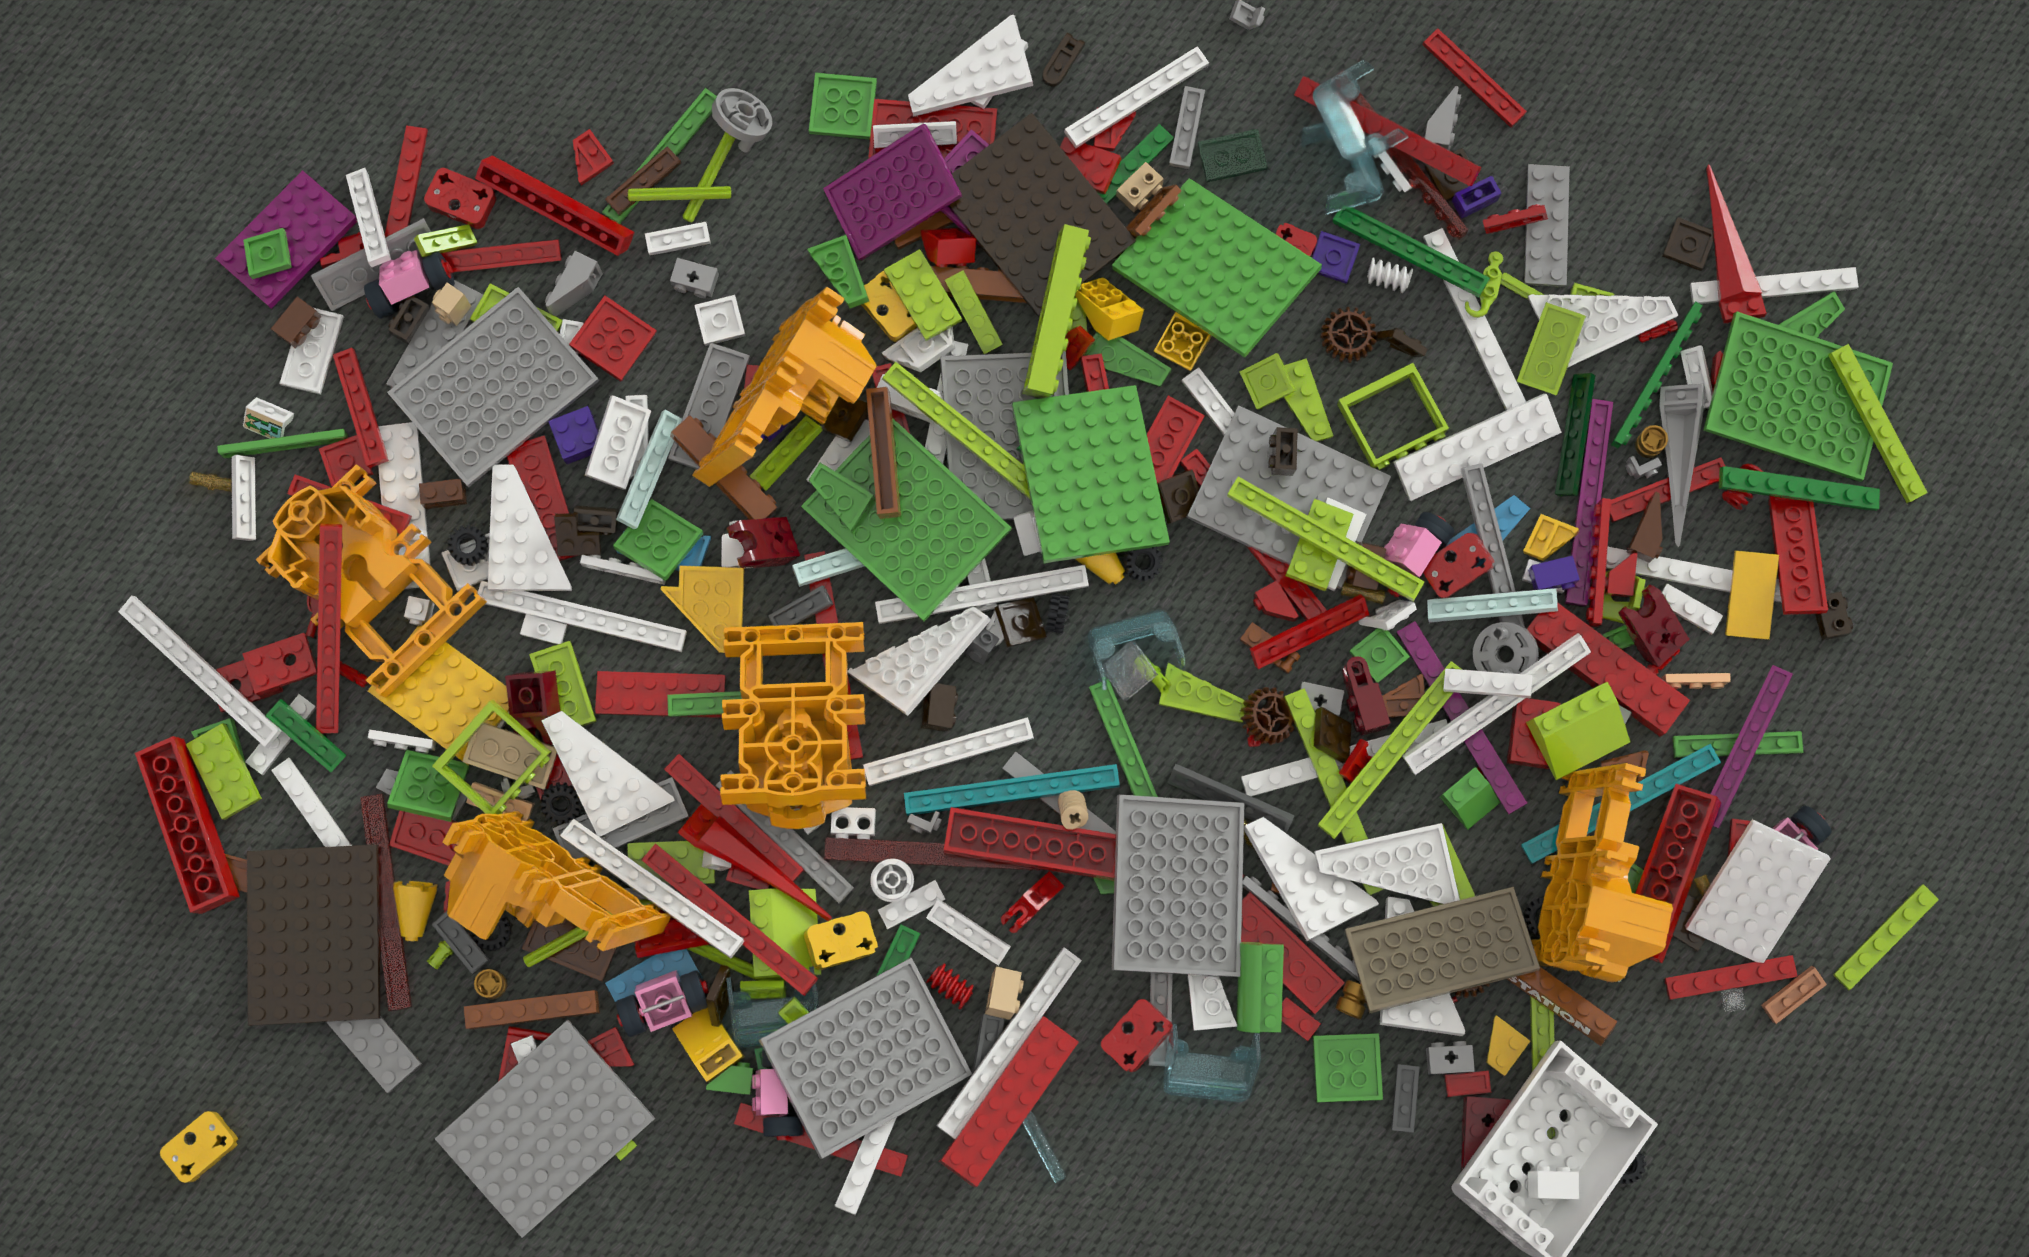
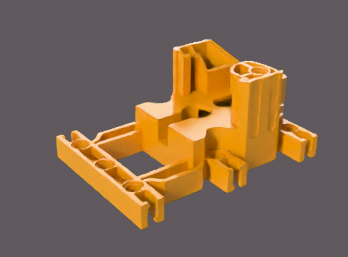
M826 287L815 297L807 300L780 325V332L773 337L774 343L755 372L751 384L741 391V398L734 403L733 408L735 409L716 438L712 450L699 462L700 467L694 471L692 476L710 487L753 457L756 452L755 447L763 440L760 437L762 434L769 437L779 430L781 425H786L793 420L800 410L823 425L839 396L852 404L856 402L875 370L876 363L861 342L865 334L836 315L837 307L844 301L843 297Z
M356 464L332 488L317 490L312 486H308L289 498L273 519L277 532L272 545L256 561L266 567L265 570L269 575L275 578L282 575L294 589L318 600L320 524H342L340 629L345 625V632L371 660L384 662L366 681L376 687L375 691L380 696L387 698L487 601L468 583L452 597L453 589L424 560L415 559L431 541L421 534L419 536L420 539L410 545L409 542L417 533L420 534L422 532L412 523L397 537V529L371 502L363 498L377 483L367 475L368 473ZM363 474V477L365 479L362 482H360L357 486H355L354 483ZM402 547H406L405 553L399 555V550ZM414 581L440 610L395 652L373 629L369 622ZM474 593L476 598L466 605L464 602ZM458 606H461V608H462L461 613H460L459 615L455 616V615H454L455 609H456ZM318 613L310 619L316 626H318ZM430 636L429 644L424 646V638ZM395 666H399V672L393 675L392 669ZM388 677L389 680L380 689V685L378 684V682H380L383 678Z
M863 622L724 628L725 640L723 646L725 657H740V692L742 699L722 700L724 730L739 729V768L741 773L721 775L722 787H720L722 805L746 804L749 810L768 816L772 826L786 829H803L823 824L826 814L850 806L852 800L866 799L865 769H852L847 725L865 724L864 694L848 695L846 655L848 652H864ZM826 653V682L763 685V656Z
M1623 763L1573 771L1562 777V779L1569 782L1567 788L1561 786L1559 794L1568 796V799L1563 806L1556 839L1558 854L1545 857L1544 863L1546 865L1551 864L1549 872L1542 871L1541 877L1550 879L1551 882L1545 891L1538 924L1540 939L1531 940L1540 966H1553L1567 971L1578 970L1581 974L1607 982H1617L1625 978L1628 967L1664 950L1673 911L1672 904L1632 893L1628 882V873L1637 859L1639 846L1623 842L1631 807L1628 795L1629 792L1642 791L1643 784L1636 783V776L1644 777L1646 773L1645 768ZM1602 796L1594 836H1587L1594 798Z
M519 811L503 814H480L472 820L453 823L443 840V843L447 846L450 844L458 845L454 847L456 853L444 874L450 880L447 914L479 938L485 940L489 938L503 912L506 910L527 928L531 926L534 919L545 927L563 923L566 918L580 929L589 932L585 940L590 943L593 940H599L601 943H598L597 947L602 951H606L662 933L671 918L667 913H659L660 908L653 903L645 906L642 905L636 896L608 877L600 875L603 867L598 864L594 865V867L589 866L588 864L591 859L588 857L572 858L566 849L539 831L532 829L535 823L533 820L522 821L521 819L524 815Z

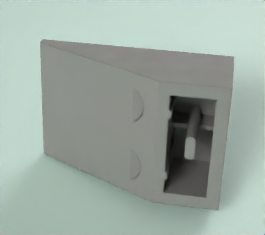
M1458 86L1454 87L1428 120L1422 137L1449 151L1454 142L1455 133H1453L1458 118L1456 111L1461 99V95L1458 94Z
M574 251L573 255L567 258L564 272L557 276L553 292L550 291L545 299L546 307L551 315L558 316L594 291L603 274L597 261L577 251Z

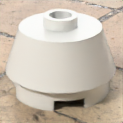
M884 860L874 868L871 874L872 890L884 901H900L908 896L913 888L914 876L912 870L901 860Z

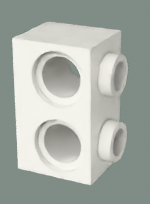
M846 807L832 812L831 834L836 835V839H848V836H857L858 840H870V836H875V808ZM841 818H845L849 822L845 829L837 827V821ZM862 819L869 820V828L865 830L858 827L859 821Z

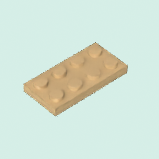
M484 723L469 740L462 762L517 780L539 756L540 752L521 735ZM541 742L551 751L548 755L550 760L543 768L538 766L534 771L536 776L528 784L546 789L557 751L554 746Z

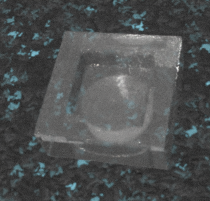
M1743 988L1720 991L1723 1013L1746 1010Z

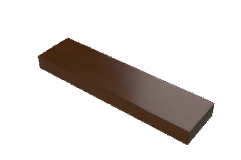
M667 146L605 198V201L620 216L636 202L629 201L628 189L653 188L681 164V160Z

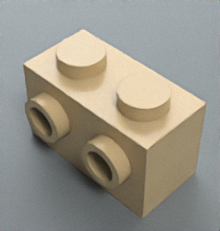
M1145 162L1117 189L1116 196L1131 211L1142 210L1148 204V199L1152 195L1156 196L1163 189L1164 178Z
M446 283L442 290H438L435 293L432 302L436 308L435 312L440 315L439 318L448 325L451 322L457 326L472 307L466 296L449 283Z
M1000 967L995 968L991 977L985 1011L986 1015L1010 1020L1014 1013H1018L1020 1001L1017 1000L1018 993L1022 992L1024 981L1020 980L1022 972Z

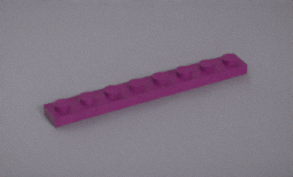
M1772 665L1711 792V795L1717 796L1721 802L1713 827L1720 828L1793 673Z

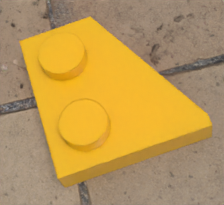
M1541 514L1523 552L1544 561L1579 533V528Z
M1496 1015L1493 1019L1486 1063L1505 1076L1530 1043V1040Z

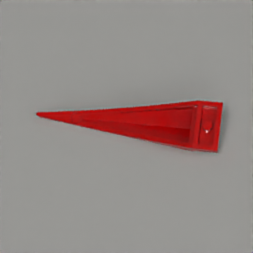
M1708 164L1706 171L1714 234L1718 301L1723 322H1732L1735 312L1755 318L1765 317L1766 310L1761 295L1762 291L1711 166Z
M702 804L678 831L694 847L719 857L767 882L825 920L830 921L832 919L823 908L723 817H717Z

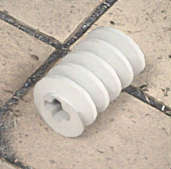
M1372 258L1367 275L1368 284H1371L1376 279V286H1379L1383 281L1384 288L1387 289L1392 284V290L1395 291L1400 286V292L1403 293L1408 288L1413 269L1407 273V267L1404 266L1399 271L1398 264H1395L1391 269L1390 262H1387L1383 267L1382 260L1375 264V259Z

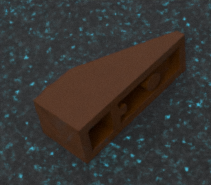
M1658 492L1651 496L1626 551L1629 554L1637 553V558L1648 563L1654 558L1658 559L1663 549L1660 546L1662 542L1660 493Z

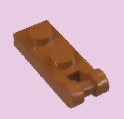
M1252 622L1240 638V641L1251 648L1273 636ZM1296 651L1287 655L1288 657L1285 661L1279 659L1272 663L1289 674L1293 663L1297 662L1301 657Z

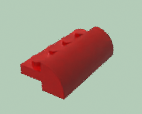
M662 909L658 911L661 914L666 913ZM672 916L662 933L635 941L637 958L709 945L707 941Z

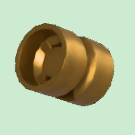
M1648 426L1637 437L1635 449L1642 457L1654 458L1667 445L1668 435L1660 426Z
M486 969L477 974L474 980V987L476 992L482 997L497 999L505 993L507 980L500 972Z
M1347 980L1342 990L1344 996L1339 997L1335 1009L1361 1020L1366 1009L1364 1006L1366 1000L1361 984Z

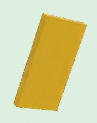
M1735 551L1725 635L1769 639L1779 555Z

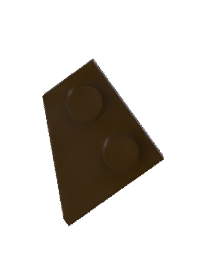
M1399 328L1378 331L1377 336L1374 337L1377 342L1386 340L1391 343V348L1412 357L1425 356L1428 348L1421 345V341L1405 335L1406 332Z

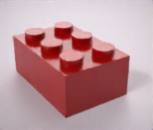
M1525 698L1513 706L1507 756L1508 764L1550 769L1526 722L1559 706L1561 703Z

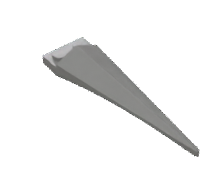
M1703 383L1664 386L1660 390L1662 427L1668 435L1665 450L1675 544L1678 547L1681 542L1704 413Z

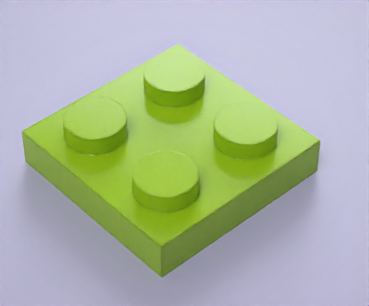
M1278 353L1240 371L1257 410L1295 392Z

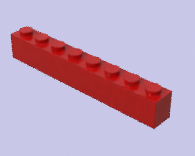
M493 155L481 160L475 179L617 256L628 250L635 233L634 231Z

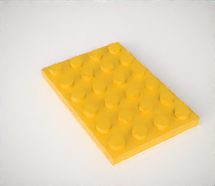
M417 626V628L413 631L410 637L415 632H417L422 626ZM430 636L424 638V646L429 644ZM447 642L442 644L387 698L380 696L375 691L376 687L373 685L368 690L369 693L445 749H448L489 701L494 700L506 712H509L506 685ZM395 666L392 669L393 675L399 672V666ZM385 677L380 682H378V684L380 685V689L389 680L388 677ZM494 712L485 723L497 727L503 719ZM469 741L456 755L462 761Z

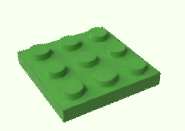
M815 73L809 134L870 139L877 78Z
M650 499L638 528L632 529L628 526L613 546L616 551L666 581L701 538L703 530L653 499Z
M406 750L387 802V807L451 822L461 791L432 767L440 757ZM451 760L447 766L465 781L469 765L464 762Z
M1379 1033L1313 1036L1316 1102L1383 1100Z

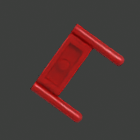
M509 1026L498 1082L518 1065L511 1043L532 1035L535 1040L544 1041L552 1033Z

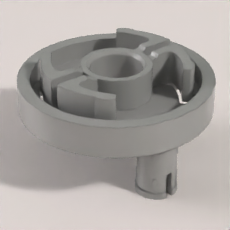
M735 88L724 89L717 95L712 104L713 119L726 133L741 140L738 147L743 152L750 151L755 142L763 140L772 127V117L767 107L757 97L744 90Z
M1500 622L1488 626L1479 634L1473 647V661L1477 671L1487 672L1488 670V672L1520 674V668L1523 672L1538 661V646L1535 638L1526 628L1512 622ZM1503 646L1511 647L1514 652L1513 659L1510 662H1504L1499 657V651Z

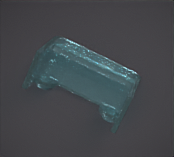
M1364 59L1319 85L1313 92V100L1341 156L1348 161L1381 154L1409 138L1399 128L1385 136L1379 133L1371 134L1368 137L1365 136L1349 104L1360 93L1357 79L1374 70L1373 66Z
M1338 119L1303 128L1302 146L1328 139H1343L1354 173L1349 174L1345 178L1344 186L1346 191L1327 196L1326 214L1377 201L1382 197L1383 184L1372 154L1368 149L1369 146L1364 132L1361 129Z
M1151 611L1100 625L1089 631L1088 643L1102 690H1107V680L1101 660L1108 659L1113 655L1114 645L1155 634L1157 639L1162 642L1172 641L1180 669L1185 668V655L1178 632L1166 611Z
M814 966L809 967L810 972L815 975ZM731 977L726 978L733 1038L737 1046L750 1047L761 1045L759 1039L788 1024L778 1014V1011L793 997L751 1002V997L746 992L732 993ZM816 982L805 996L794 989L795 998L808 1012L819 1008Z
M1172 1024L1166 1047L1163 1080L1166 1093L1177 1096L1243 1102L1249 1099L1261 1062L1259 1033L1254 1034L1251 1047L1239 1046L1232 1050L1230 1057L1189 1053L1187 1042L1178 1039L1177 1024Z

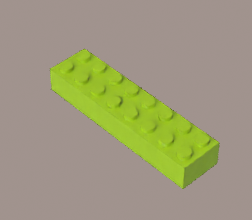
M1064 224L1058 233L1022 394L1037 398H1047L1057 391L1059 380H1056V375L1061 372L1063 366V359H1060L1063 351H1066L1068 339H1065V335L1070 331L1073 321L1069 317L1077 304V298H1074V295L1080 289L1082 278L1079 277V274L1084 270L1086 264V257H1083L1086 249H1089L1091 237H1088L1089 230Z

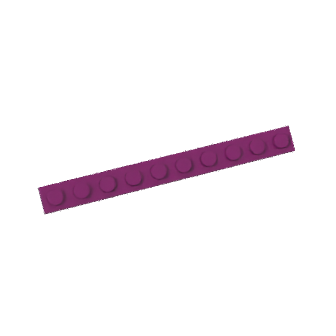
M1592 399L1575 519V527L1579 528V533L1573 537L1571 556L1573 555L1580 580L1574 584V588L1566 590L1565 604L1586 607L1588 603V589L1591 580L1589 578V571L1593 564L1591 548L1592 545H1595L1592 529L1594 524L1596 525L1597 518L1594 517V506L1601 500L1613 408V402Z
M1414 621L1397 631V634L1430 687L1443 672L1444 667ZM1454 692L1442 707L1450 721H1453L1469 709L1460 693ZM1480 729L1463 741L1508 815L1527 805L1525 798L1483 730Z

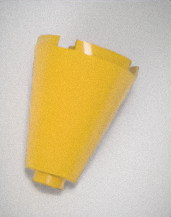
M1116 553L1075 559L1108 584L1113 582L1116 585L1125 577L1123 575L1125 569Z
M403 881L394 882L393 890L400 934L405 937L406 941H418V937H423L437 892V884L409 881L407 885H402Z

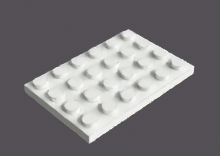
M1752 819L1685 927L1687 930L1755 962L1764 963L1830 861V857Z

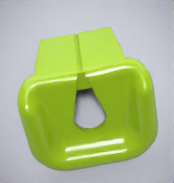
M1635 576L1634 593L1630 597L1629 602H1616L1610 595H1604L1602 618L1624 623L1618 613L1624 606L1638 611L1646 580Z

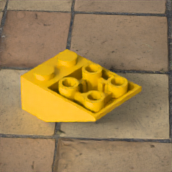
M1103 277L1081 284L1075 296L1094 330L1109 341L1139 330L1144 309L1123 294L1121 290H1118Z
M1175 312L1154 352L1191 371L1212 335Z
M708 1008L693 1013L691 1017L686 1018L672 1028L706 1082H711L730 1066L745 1058L722 1023L719 1027L711 1025Z

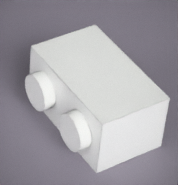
M1536 1167V1171H1528V1197L1535 1199H1579V1172H1570V1167H1557V1171H1550V1167Z

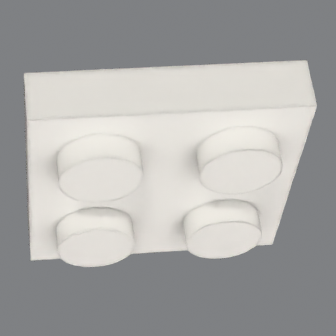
M735 295L695 305L705 346L710 345V343L716 344L745 336Z

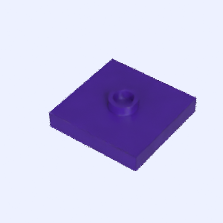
M1321 231L1312 255L1314 260L1322 264V269L1317 274L1347 284L1360 244Z

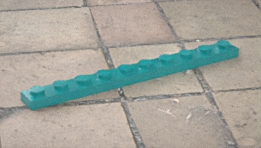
M1708 744L1637 782L1643 784L1642 791L1629 792L1630 811L1673 789L1675 784L1680 785L1720 764L1721 761L1712 745ZM1601 802L1592 807L1587 834L1596 829ZM1559 825L1521 844L1531 864L1557 851L1556 839Z
M1117 764L908 792L904 793L906 815L909 816L910 814L917 815L935 811L950 810L951 807L961 809L1057 796L1071 790L1087 792L1120 787Z

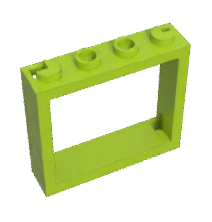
M1414 363L1339 399L1337 403L1368 463L1373 468L1378 467L1379 470L1390 465L1389 461L1395 458L1398 460L1409 455L1408 452L1413 449L1418 451L1427 446L1426 443L1431 440L1437 442L1446 437L1445 433L1449 429ZM1409 378L1437 429L1376 459L1349 407Z
M492 700L487 703L432 767L485 814H502L507 808L506 802L510 798L514 800L521 793L519 788L524 782L528 784L536 776L534 771L538 766L543 768L550 760L548 755L551 751ZM495 712L535 747L540 754L493 806L447 765Z

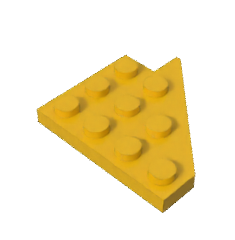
M680 566L679 587L661 586V590L719 652L725 653L723 646L725 640L724 628L742 627L744 568Z

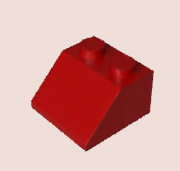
M960 228L921 230L927 258L935 263V266L948 267V264L966 266L967 263H975L976 238L972 235L965 233Z

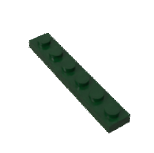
M1592 373L1573 374L1555 495L1577 496L1596 377Z

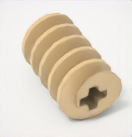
M1075 790L1061 793L1058 798V805L1063 826L1066 829L1072 830L1084 826L1088 820V812L1083 794Z

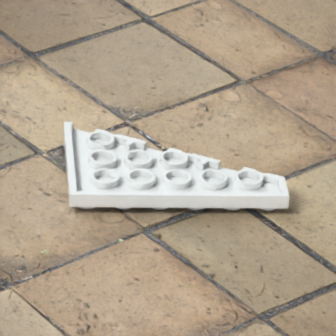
M1010 15L911 92L908 97L913 117L1033 86L1015 16Z
M1531 294L1528 296L1538 320L1541 317L1546 302L1586 316L1568 367L1678 316L1670 297Z
M494 465L492 467L488 590L572 591V586L515 466Z
M971 607L962 614L951 617L950 621L940 626L935 625L921 632L920 635L909 638L908 642L897 648L893 646L879 653L878 656L865 660V664L855 669L850 668L848 674L908 716L991 620L975 607Z
M563 711L542 720L597 836L600 837L675 801L671 794Z
M1262 817L1244 826L1245 833L1306 941L1341 925L1379 904L1375 898L1350 880L1320 873L1315 854L1266 818Z
M1442 823L1314 851L1320 873L1441 904L1460 900Z
M1395 897L1386 898L1385 919L1414 912L1410 900ZM1450 994L1380 1011V1025L1457 1036L1465 1034L1464 1026Z

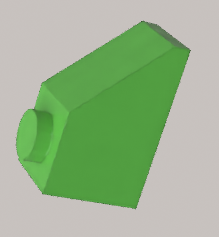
M737 1062V1066H730L707 1084L706 1090L752 1095V1075H754L755 1069L750 1068V1063Z

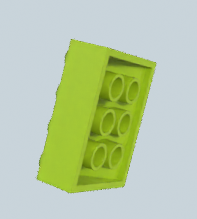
M1608 682L1526 722L1555 780L1630 743L1618 701Z
M779 889L749 890L751 923L813 975H821V970H816L812 966L804 940V932L812 925L818 924L817 914ZM802 889L816 902V889ZM753 954L754 977L756 981L760 979L782 978Z

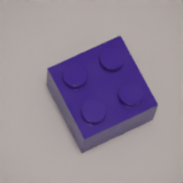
M588 406L549 421L566 465L592 454L599 431Z

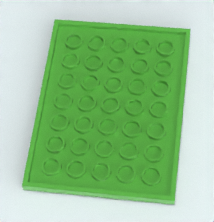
M1189 178L1180 188L1182 191L1178 194L1179 199L1172 206L1168 205L1166 207L1163 217L1158 221L1155 220L1150 225L1152 228L1146 235L1135 238L1136 242L1119 256L1112 264V269L1245 358L1322 269V264Z
M1740 312L1734 313L1703 431L1860 482L1864 480L1873 445V439L1828 356V354L1843 346ZM1852 350L1882 406L1893 363Z
M1136 385L1012 403L1043 563L1169 545L1168 531Z
M893 419L901 517L880 519L877 515L870 435L835 470V472L874 495V498L853 531L851 532L817 490L801 507L919 618L925 621L1012 528Z

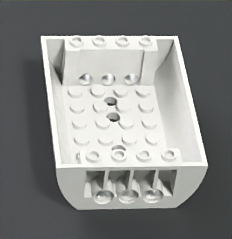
M1555 1041L1452 1184V1191L1516 1247L1530 1256L1566 1257L1658 1124L1562 1041ZM1562 1110H1566L1568 1114L1564 1122L1559 1117ZM1550 1127H1553L1555 1130L1553 1139H1549L1547 1136V1131ZM1528 1162L1530 1164V1171H1536V1167H1550V1171H1557V1167H1570V1172H1579V1199L1529 1198L1528 1174L1525 1175L1523 1173V1164ZM1513 1180H1516L1518 1183V1189L1515 1192L1510 1190V1183Z

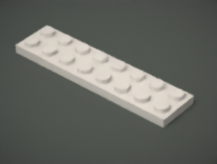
M1542 394L1394 461V465L1406 495L1412 501L1462 478L1461 468L1480 463L1483 464V467H1487L1562 432L1547 394Z
M413 422L378 426L389 459L388 462L378 465L381 503L383 506L412 516L409 525L412 523L422 531L420 534L417 533L409 542L412 545L420 539L419 536L421 534L428 538L426 511L420 504L419 483H423L419 431ZM428 545L415 559H422L430 565ZM402 547L399 550V555L405 553L406 547ZM413 581L405 589L419 588V586Z

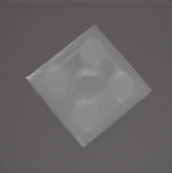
M1132 640L1100 666L1124 701H1127L1158 675L1137 643Z

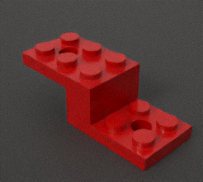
M305 633L243 653L244 660L216 669L230 684L234 680H239L241 687L238 691L251 703L283 692L282 686L317 675V667ZM289 655H295L296 662L291 666H287L286 658ZM218 704L219 709H220V712H222V713H223V712H226V711Z

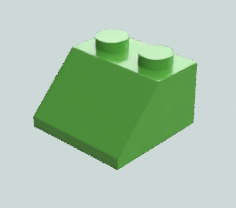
M1476 767L1440 796L1441 800L1467 830L1500 803L1490 783Z

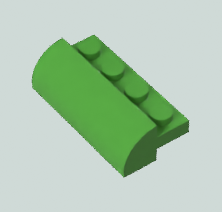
M1240 943L1241 964L1237 986V1030L1250 1033L1281 1032L1283 944Z

